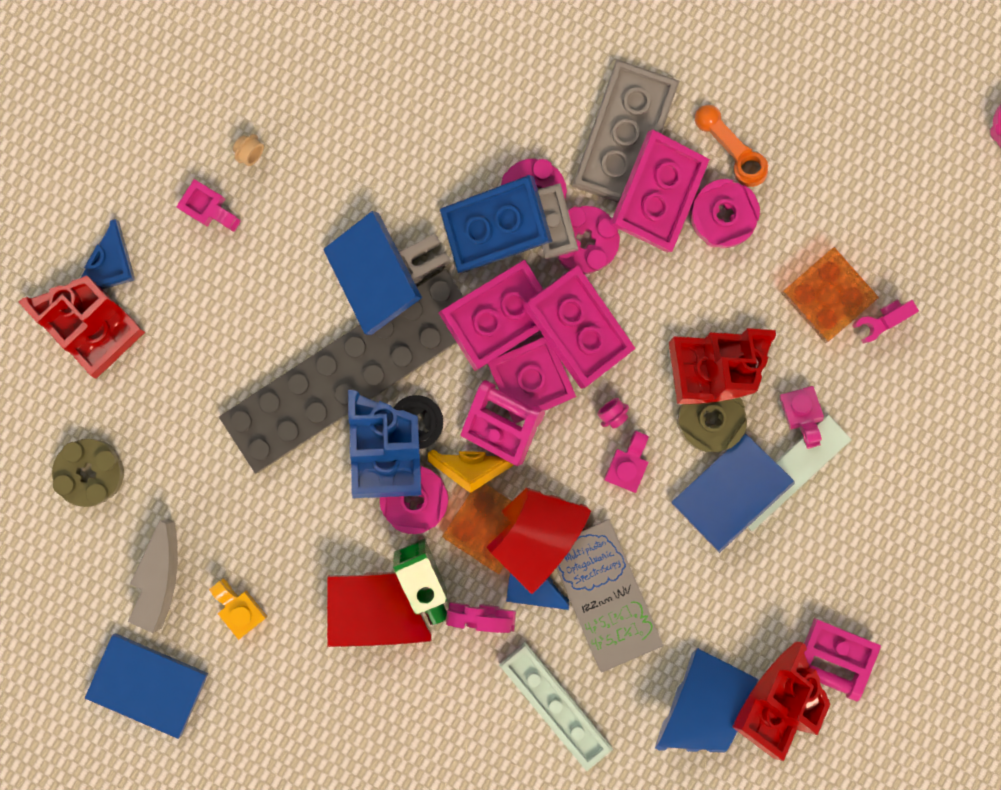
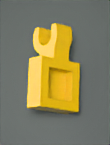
M224 578L209 589L216 600L225 606L217 614L238 640L267 618V615L247 590L238 596Z

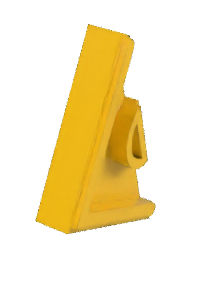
M436 450L428 452V462L469 493L514 466V464L499 456H486V452L459 451V455H443Z

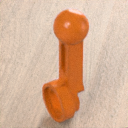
M713 105L700 107L695 114V124L700 130L710 132L734 158V175L736 180L741 185L747 187H755L763 183L768 175V162L766 158L760 153L752 152L751 148L745 146L721 120V113L717 107ZM747 161H756L761 166L760 170L755 174H746L741 167Z

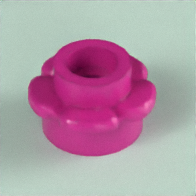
M614 398L607 402L597 413L602 420L601 426L607 427L610 425L614 429L622 425L628 419L626 413L629 410L628 404H623L619 398Z

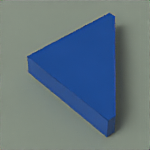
M116 219L110 221L107 232L100 244H97L81 276V278L85 276L90 277L102 289L135 280L121 226Z
M510 573L506 602L569 610L568 597H564L553 584L550 576L531 594Z

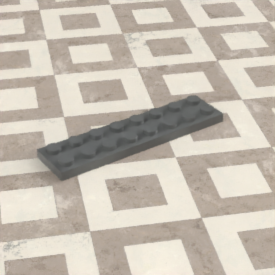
M446 269L418 286L417 289L422 298L374 334H364L360 325L219 416V419L255 474L261 472L348 415V390H355L361 396L372 399L457 344L440 317L439 312L464 296Z

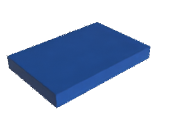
M532 175L440 208L458 273H465L553 242L537 185Z
M371 211L323 249L364 334H374L422 298L378 212Z
M745 433L736 445L720 456L671 503L720 553L795 484V481Z
M115 633L110 638L85 699L179 739L184 732L209 673Z

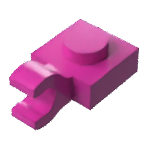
M195 179L176 206V208L206 227L214 219L235 232L241 223V220L221 208L225 201L223 196Z
M897 299L880 309L883 314L876 319L869 316L857 319L852 326L857 328L862 324L867 325L870 328V333L861 341L862 343H869L877 339L882 332L913 316L919 310L913 300L901 304Z
M814 386L781 394L780 402L789 429L800 427L807 449L821 446L820 441L822 438L816 423L823 421L824 415Z
M634 431L626 452L616 449L604 481L636 493L649 463L640 458L649 436Z

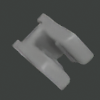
M436 234L399 251L415 285L451 262L446 253H441L438 256L434 255L432 259L421 265L415 266L412 264L414 260L423 255L427 256L428 252L439 246L440 241Z

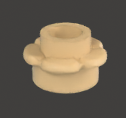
M251 134L250 137L243 135L235 142L233 152H235L234 159L238 163L252 166L261 157L264 145L258 141V136L255 134Z

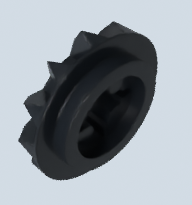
M413 395L403 398L394 406L393 409L404 410L416 416L420 415V413L423 414L425 410L427 411L422 422L429 431L426 433L424 430L421 431L419 429L420 449L427 448L438 440L443 430V415L434 401L425 396Z

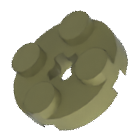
M740 397L711 403L681 404L678 411L677 425L683 438L695 449L703 452H720L732 448L743 437L747 427L745 406ZM714 410H717L719 412L717 418L721 421L720 425L707 427L705 425V412L712 413Z
M81 439L67 443L58 453L53 464V489L67 502L76 506L91 507L102 504L109 498H112L122 485L124 478L122 461H119L113 447L101 440ZM87 463L92 464L91 470L96 472L95 478H89L85 482L80 471L81 468L87 466Z

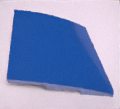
M348 390L352 498L422 495L418 416L404 410H395L391 405L382 401L378 403L361 396L355 390Z
M696 648L691 654L684 680L677 687L669 715L662 723L655 749L665 751L668 748L686 749L687 752L707 750L709 752L725 753L738 732L732 728L748 696L756 686L758 679Z

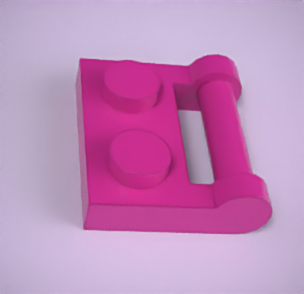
M484 380L476 392L460 436L519 466L525 460L537 427L544 418L545 410L536 405L530 407L495 389V384ZM488 401L525 419L523 427L487 409Z
M814 618L804 642L807 647L804 654L809 666L816 669L821 684L846 694V698L858 702L862 697L881 645ZM814 656L855 672L853 679L850 681L811 665Z

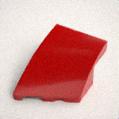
M88 276L73 280L65 286L59 285L50 288L48 293L37 297H25L18 301L35 322L43 326L65 351L69 352L86 372L95 379L145 333Z
M747 328L742 334L710 332L705 338L674 336L669 341V350L677 404L711 403L756 393L762 379V370L766 367L769 358L767 355L771 343L776 337V330Z
M526 487L501 511L511 521V524L486 548L533 594L568 554L587 523L591 510L585 504L571 503L561 497L544 495L540 491Z
M367 572L364 575L327 576V647L396 645L432 641L430 630H428L421 614L414 613L395 572Z
M795 641L769 667L748 696L732 727L773 759L780 761L785 760L797 730L818 735L830 707L827 694L820 685L819 675L816 669L809 666L804 652L807 650V647L803 642Z

